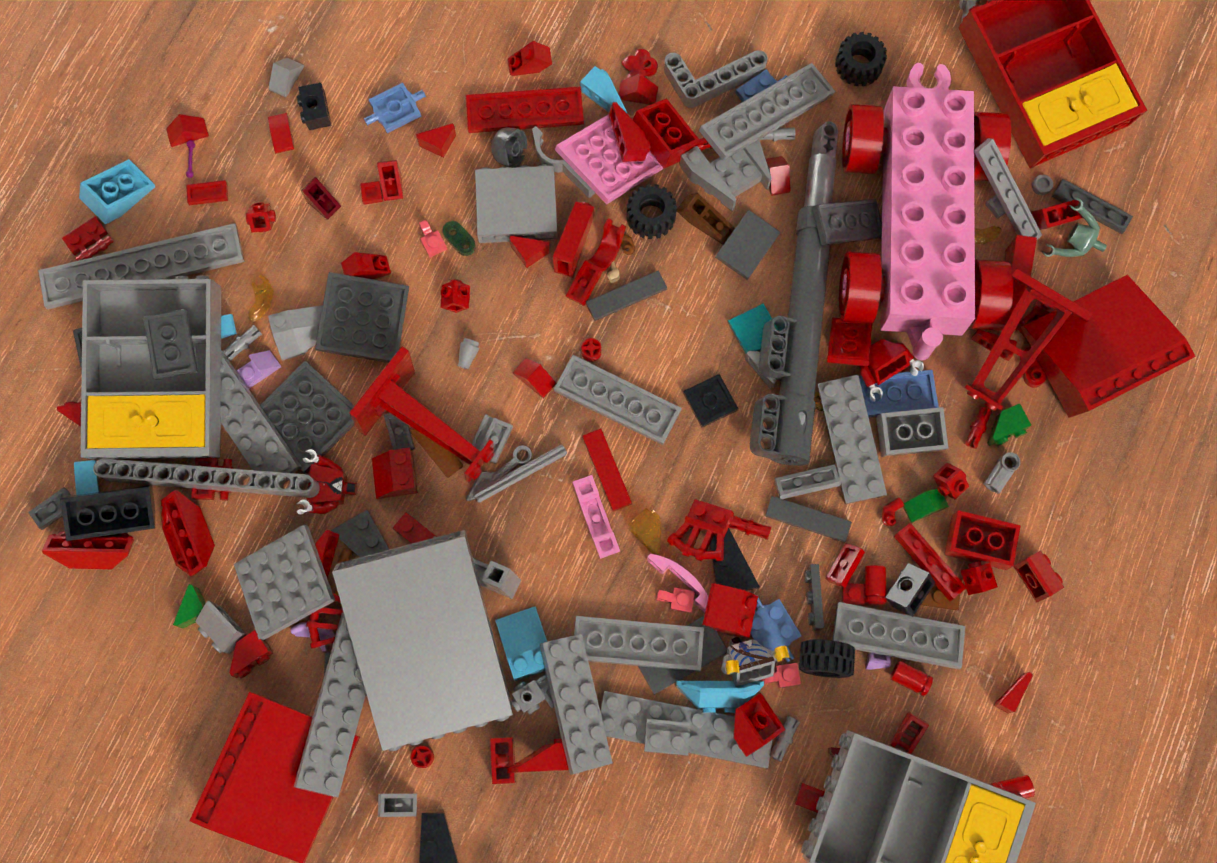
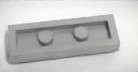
M835 464L777 477L774 480L780 500L841 486V480Z

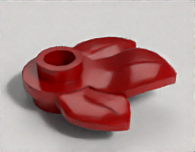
M637 49L635 56H627L621 62L623 67L630 71L627 78L639 74L644 77H650L658 69L657 61L651 58L650 53L645 49Z

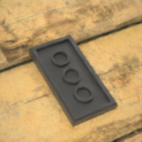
M876 199L818 204L812 207L821 246L882 238V221Z
M704 616L687 625L704 628L701 668L727 653V648L717 631L702 625ZM638 666L654 695L695 672Z

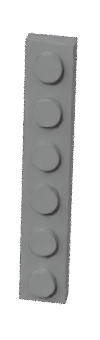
M988 138L974 150V153L1016 234L1036 237L1038 240L1042 233L994 139Z

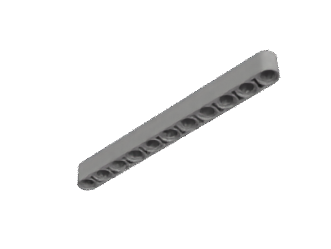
M100 459L93 467V471L98 477L109 482L306 498L316 496L320 490L319 483L306 474ZM129 468V472L124 476L125 471ZM149 470L148 475L144 477L145 472ZM169 471V475L164 479L165 473ZM189 473L188 478L184 480V476ZM209 474L208 480L203 482L204 477ZM229 476L228 482L223 484L225 477ZM250 477L248 484L243 485L244 480ZM270 479L268 486L264 487V482ZM290 480L289 487L284 489L285 482ZM311 482L310 488L304 490L305 484Z

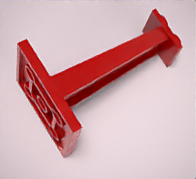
M1019 269L1015 270L1012 277L1026 286V289L973 384L968 383L965 386L969 396L976 400L979 397L986 401L984 405L994 411L997 408L999 410L1003 408L1004 404L1001 403L1071 313L1085 322L1093 314ZM1037 299L1054 309L1056 316L1031 349L1025 352L1011 344L1010 337L1031 301ZM1008 349L1020 356L1021 362L997 392H993L985 387L984 382L1002 351Z
M402 346L349 412L358 431L366 436L383 413L387 411L470 465L464 473L465 480L468 483L472 479L476 480L482 472V465L484 463L488 464L495 455L493 453V441L489 440L484 448L479 451L403 390L415 374L409 350Z

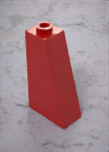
M575 202L553 255L555 273L574 277L595 215V208L587 202Z
M1016 235L1005 250L1004 261L1010 263L1013 273L1016 269H1019L1031 276L1037 243L1036 237ZM1014 279L1010 316L1026 289V286Z

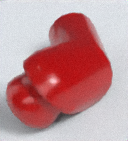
M899 497L883 507L882 522L886 526L896 524L895 511L904 506L903 501Z

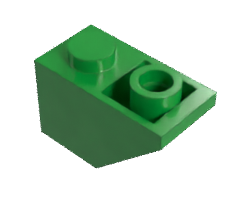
M1021 404L1005 409L996 416L987 442L989 446L993 444L1000 446L1008 442L1009 437L1015 436V438H1019L1027 433L1026 430L1031 426V423Z

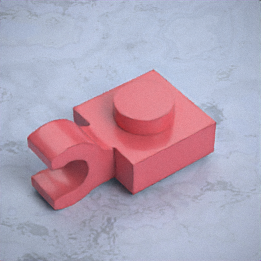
M427 220L420 222V228L425 235L420 240L429 258L447 250V246L439 231L432 232Z
M675 587L673 593L659 590L656 600L671 603V610L691 613L695 591Z
M797 663L775 666L776 673H774V676L762 679L764 684L778 682V688L801 684Z

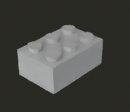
M943 407L881 413L876 416L881 457L949 449Z

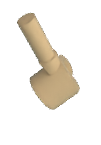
M613 261L610 265L612 271L607 272L610 283L620 279L619 270Z

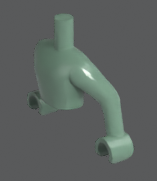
M1074 197V199L1079 201L1078 206L1073 207L1069 205L1070 208L1078 211L1089 224L1088 226L1076 223L1068 235L1067 242L1071 243L1075 249L1055 248L1047 243L1046 245L1051 247V251L1049 253L1042 251L1045 256L1078 257L1085 255L1092 247L1102 252L1105 251L1107 245L1097 240L1100 226L1092 214L1083 207L1081 199Z

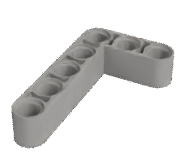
M757 50L695 80L681 56L677 53H669L665 57L664 73L683 104L688 108H694L751 80L766 69L768 57L764 51Z

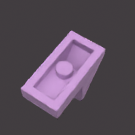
M268 350L250 354L249 358L251 361L238 369L237 373L248 389H250L281 368V365L271 351Z

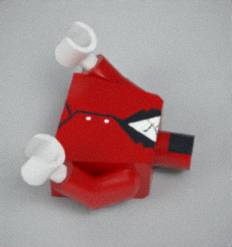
M881 339L873 345L871 344L869 366H859L860 375L866 387L870 388V399L875 402L873 393H878L880 398H882L883 393L881 388L875 386V383L880 385L910 365V373L913 376L918 375V370L915 367L919 368L920 371L923 370V362L915 361L913 359L914 355L903 343H894Z
M314 450L305 451L311 454V459L303 458V461L305 463L314 462V464H311L310 477L319 483L320 490L316 496L300 500L296 503L304 506V510H297L298 514H304L307 511L313 514H327L339 505L344 504L345 494H357V483L347 482V475L343 472L342 467L331 459L317 455Z

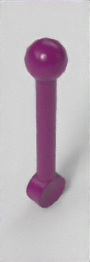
M190 140L187 142L189 157L186 176L188 178L194 176L192 172V159L195 143Z

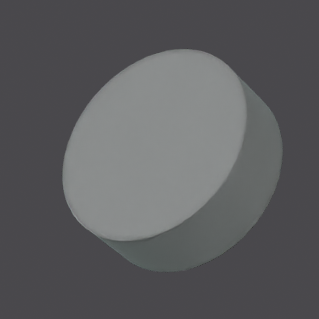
M1038 175L1032 182V189L1038 195H1046L1053 188V181L1047 175Z

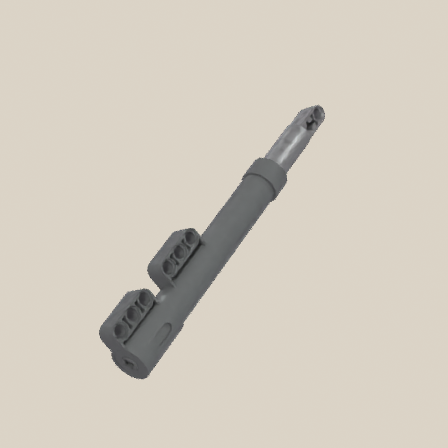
M831 121L825 122L813 135L804 207L798 211L797 243L788 317L776 316L766 322L763 328L759 371L765 377L780 380L779 395L767 394L755 402L750 436V450L754 455L769 458L779 464L803 466L810 462L816 406L814 396L831 245L821 246L812 207L818 204L832 203L838 128ZM763 421L766 423L767 429L764 427ZM760 441L764 443V448L761 446Z

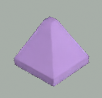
M868 652L866 669L872 670L891 666V656Z

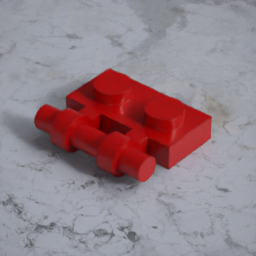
M96 216L62 237V240L74 256L81 252L80 255L75 257L77 261L92 258L99 251L108 249V246L114 242L110 236L102 239L108 232ZM97 242V244H95V245L92 246L91 248L87 249V247H89V246L92 245L93 243Z
M195 458V466L234 469L232 467V459L226 458L223 461V466H218L217 458ZM209 474L204 477L203 482L208 480ZM229 476L225 477L223 484L228 482ZM192 488L191 498L193 500H214L215 492H220V500L228 501L231 491Z

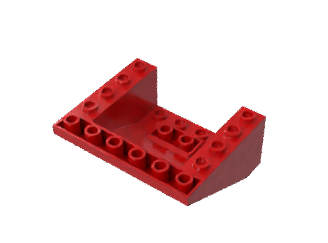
M1127 274L1073 301L1093 313L1092 316L1085 322L1071 313L1037 356V359L1068 418L1088 412L1196 356L1184 335ZM1056 311L1021 327L1031 347L1056 316Z
M249 692L189 821L208 830L298 863H305L334 798L294 787L313 717L262 695ZM355 735L347 766L358 744L360 736Z

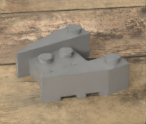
M760 140L725 160L719 157L709 163L698 146L681 155L680 167L689 180L695 185L701 186L709 195L712 194L731 211L735 209L736 196L759 182L767 190L772 179Z

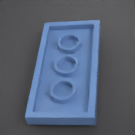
M933 370L918 371L917 376H913L910 372L897 373L880 385L875 383V386L881 388L883 392L882 398H880L878 393H873L875 402L870 399V388L866 387L862 377L859 376L868 417H876L881 413L939 408Z

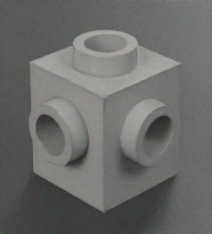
M533 680L527 685L525 682H522L513 688L515 692L512 694L513 699L511 703L517 712L521 710L523 714L528 712L530 715L540 708L539 703L544 701L546 697L536 681ZM529 695L531 700L525 701L523 696Z

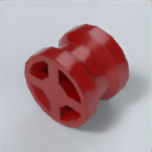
M589 338L582 343L581 354L584 360L595 362L601 357V343L598 340Z
M417 746L412 750L410 759L414 766L427 768L434 761V753L427 746Z

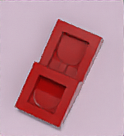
M287 113L268 117L275 154L294 150L293 136Z

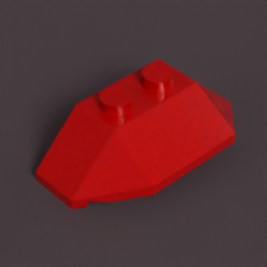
M174 490L161 500V506L163 507L161 513L162 530L176 566L189 576H194L207 567L215 544L201 508L178 490Z
M62 531L57 535L54 533L48 536L42 553L69 569L112 570L129 555L134 537L128 533L66 541L65 531Z

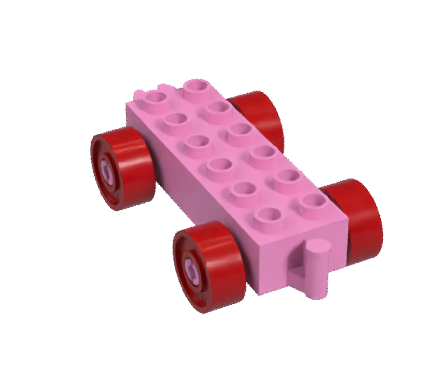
M916 63L908 75L907 87L893 86L884 108V115L882 106L850 104L847 110L842 142L843 172L875 174L878 169L880 156L883 154L882 258H880L878 253L848 251L845 253L839 283V317L841 321L873 323L878 312L879 302H881L880 331L907 332L913 346L912 352L914 357L922 361L928 359L935 348L940 345L943 340V334L962 336L968 328L1002 331L1009 319L1013 300V272L1008 261L975 260L974 180H989L974 150L988 138L994 139L1006 165H1008L1011 149V121L1007 113L974 112V91L949 90L951 76L949 70L943 64L938 65L934 73L937 79V86L934 88L924 87L920 82L924 67L921 63Z

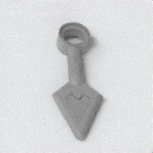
M524 445L518 446L513 452L514 458L498 471H482L469 491L466 500H475L474 492L503 477L518 464L525 465L532 460L531 450ZM521 450H525L529 454L525 461L517 458V453Z

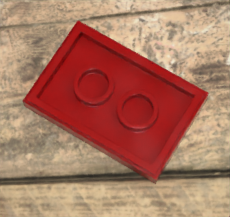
M832 317L827 363L869 366L873 323L841 321L840 318Z

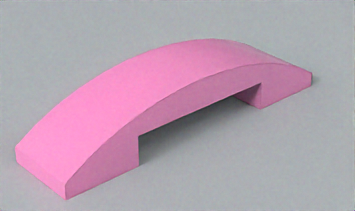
M590 475L573 481L576 495L600 559L620 552L593 476Z
M650 554L647 557V561L661 574L669 569L692 591H695L698 597L695 599L694 604L705 613L708 595L698 580L676 562L659 555Z

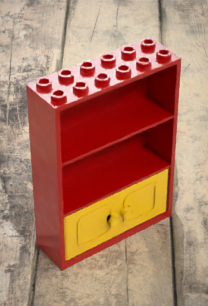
M988 0L982 6L978 4L968 10L969 13L962 19L963 21L958 27L1001 113L1009 115L1011 133L1030 169L1126 128L1148 111L1090 0Z

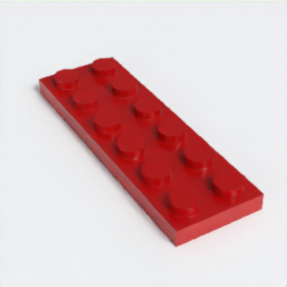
M581 86L466 95L468 133L494 132L506 127L521 130L532 129L535 126L537 128L584 125Z

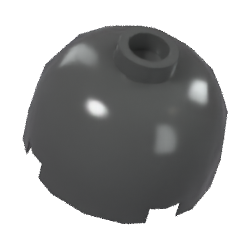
M508 127L499 130L491 140V152L494 159L499 164L516 168L521 164L525 155H522L523 149H527L525 132L518 128Z

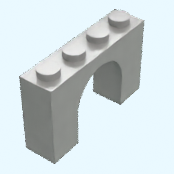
M473 558L480 586L513 599L521 579L510 568L490 561L488 565Z

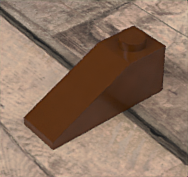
M698 193L687 195L677 208V212L686 221L722 245L725 244L735 229Z

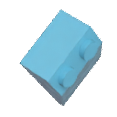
M128 159L81 182L79 199L104 224H107L124 215L153 190L155 184Z
M536 606L495 620L514 680L518 681L546 671L540 644L547 642Z

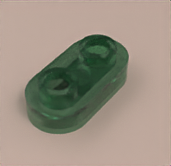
M447 222L442 229L444 238L460 255L469 256L473 254L476 249L474 238L458 222ZM452 231L457 232L455 235H450ZM469 245V248L464 249L463 246Z

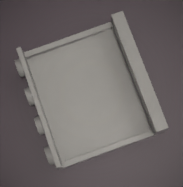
M542 164L536 167L523 165L517 168L503 166L498 169L484 167L475 170L477 235L479 243L510 242V236L535 240L558 239L554 166Z

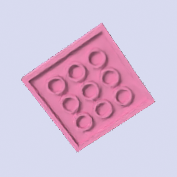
M609 114L557 144L555 151L606 204L663 169L651 152L647 153L645 161L622 162Z

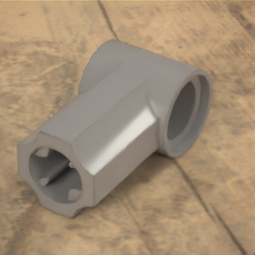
M1006 453L1000 457L983 483L986 488L999 494L1014 471L1019 468V456L1015 453ZM1005 459H1009L1012 462V468H1008L1005 465Z

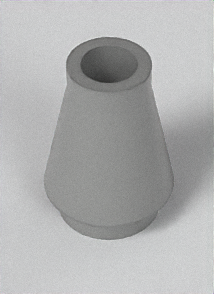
M467 338L460 342L458 367L469 370L480 349L478 348V342Z

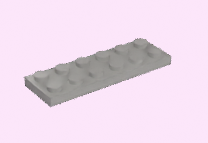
M572 355L554 388V392L661 445H664L682 410L681 407L575 355Z
M854 375L818 383L845 504L886 496L887 492L859 376Z
M838 602L832 640L848 643L855 647V650L960 670L963 661L965 626Z
M576 616L574 636L582 634L587 658L590 662L701 672L703 627Z
M582 634L541 643L540 648L570 775L612 764Z

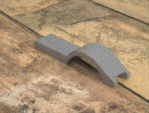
M536 126L532 128L536 154L541 165L554 166V172H563L588 198L592 197L595 192L565 160H553L541 151V146L544 142L541 138L543 133Z

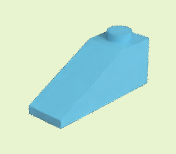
M594 66L580 81L581 92L608 113L613 102H617L627 113L608 73Z

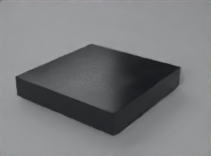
M720 374L683 391L701 428L738 411V407Z

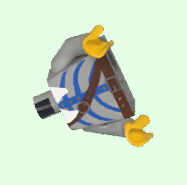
M735 637L729 642L730 646L727 648V655L723 657L721 671L727 675L731 674L736 687L774 676L775 661L780 662L782 658H789L787 646H778L772 651L761 646L754 639L742 642L739 637Z

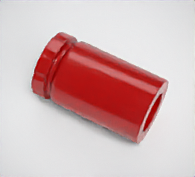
M865 566L866 604H886L885 566Z
M900 660L895 665L890 676V680L915 693H919L923 697L929 692L933 683L932 676H927L926 673Z
M1028 775L990 784L1024 798L1034 797L1035 795L1033 783Z

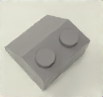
M211 601L205 603L195 621L200 626L198 631L205 638L209 636L214 641L212 646L219 653L230 654L235 650L236 642L247 635L221 606Z

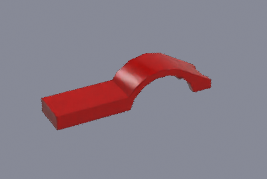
M610 218L607 219L603 226V238L598 250L592 258L584 261L565 295L568 299L582 306H585L603 271L615 260L622 243L626 226L621 224L619 228L612 224L613 221Z

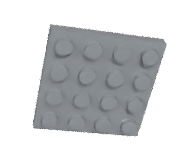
M306 525L300 526L234 564L255 630L258 634V639L265 640L335 601L311 532Z

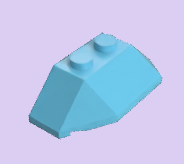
M676 681V688L697 709H703V713H716V709H724V713H735L737 708L751 700L764 686V681H755L737 687L734 681Z

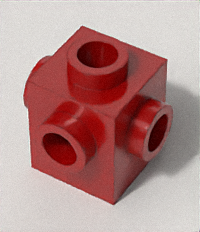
M256 202L249 207L248 213H246V222L250 225L251 233L272 230L273 224L276 222L275 210H271L270 203Z
M458 279L450 280V282L442 285L440 308L455 313L469 308L470 285L464 284Z
M949 463L943 465L933 475L938 486L937 490L944 497L948 496L956 500L969 487L966 474Z
M977 561L968 564V569L961 570L968 595L998 588L990 563L981 565V562Z

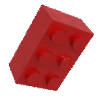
M667 98L637 110L633 121L644 131L646 139L650 142V152L663 168L680 162L681 155L699 146L701 142Z
M958 510L951 517L944 555L970 562L980 561L981 564L990 563L991 567L1008 570L1014 566L1021 525Z

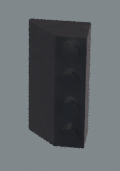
M152 485L65 496L60 499L66 541L155 529V501Z

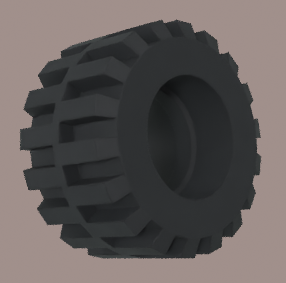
M859 32V35L853 33L851 37L847 36L842 41L836 57L835 67H837V73L841 74L840 78L847 80L846 83H854V86L859 84L866 86L867 82L872 84L874 80L879 78L887 59V50L883 47L884 43L878 41L879 38L877 36L872 37L871 33L866 35L864 32ZM852 56H864L869 60V63H859Z
M646 184V188H643V186L638 187V192L634 190L627 204V222H629L630 229L633 228V232L636 235L640 233L642 238L648 236V239H652L653 236H656L658 239L661 238V234L664 236L668 234V230L673 228V223L675 224L677 206L675 198H672L673 194L671 192L667 193V188L665 187L660 189L657 184H655V187H651V184ZM647 206H655L663 213L656 218H649L644 216L641 210Z
M811 639L801 642L800 671L810 675L831 678H847L854 675L855 647L852 645L822 639Z

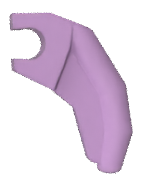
M300 622L290 628L291 633L296 637L311 638L309 629L306 627L307 622ZM317 628L320 640L336 636L332 629ZM327 645L320 646L323 652H328Z

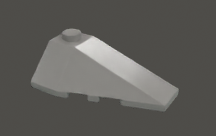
M323 305L287 310L268 315L272 334L282 360L301 356L308 352V349L316 345Z

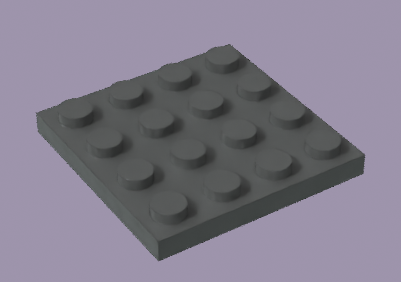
M329 272L315 351L389 363L400 348L409 286Z
M306 361L260 405L302 466L299 469L305 474L310 470L311 464H314V462L305 463L303 461V458L311 459V454L305 452L306 450L311 449L317 455L324 456L355 425L349 414L354 405Z

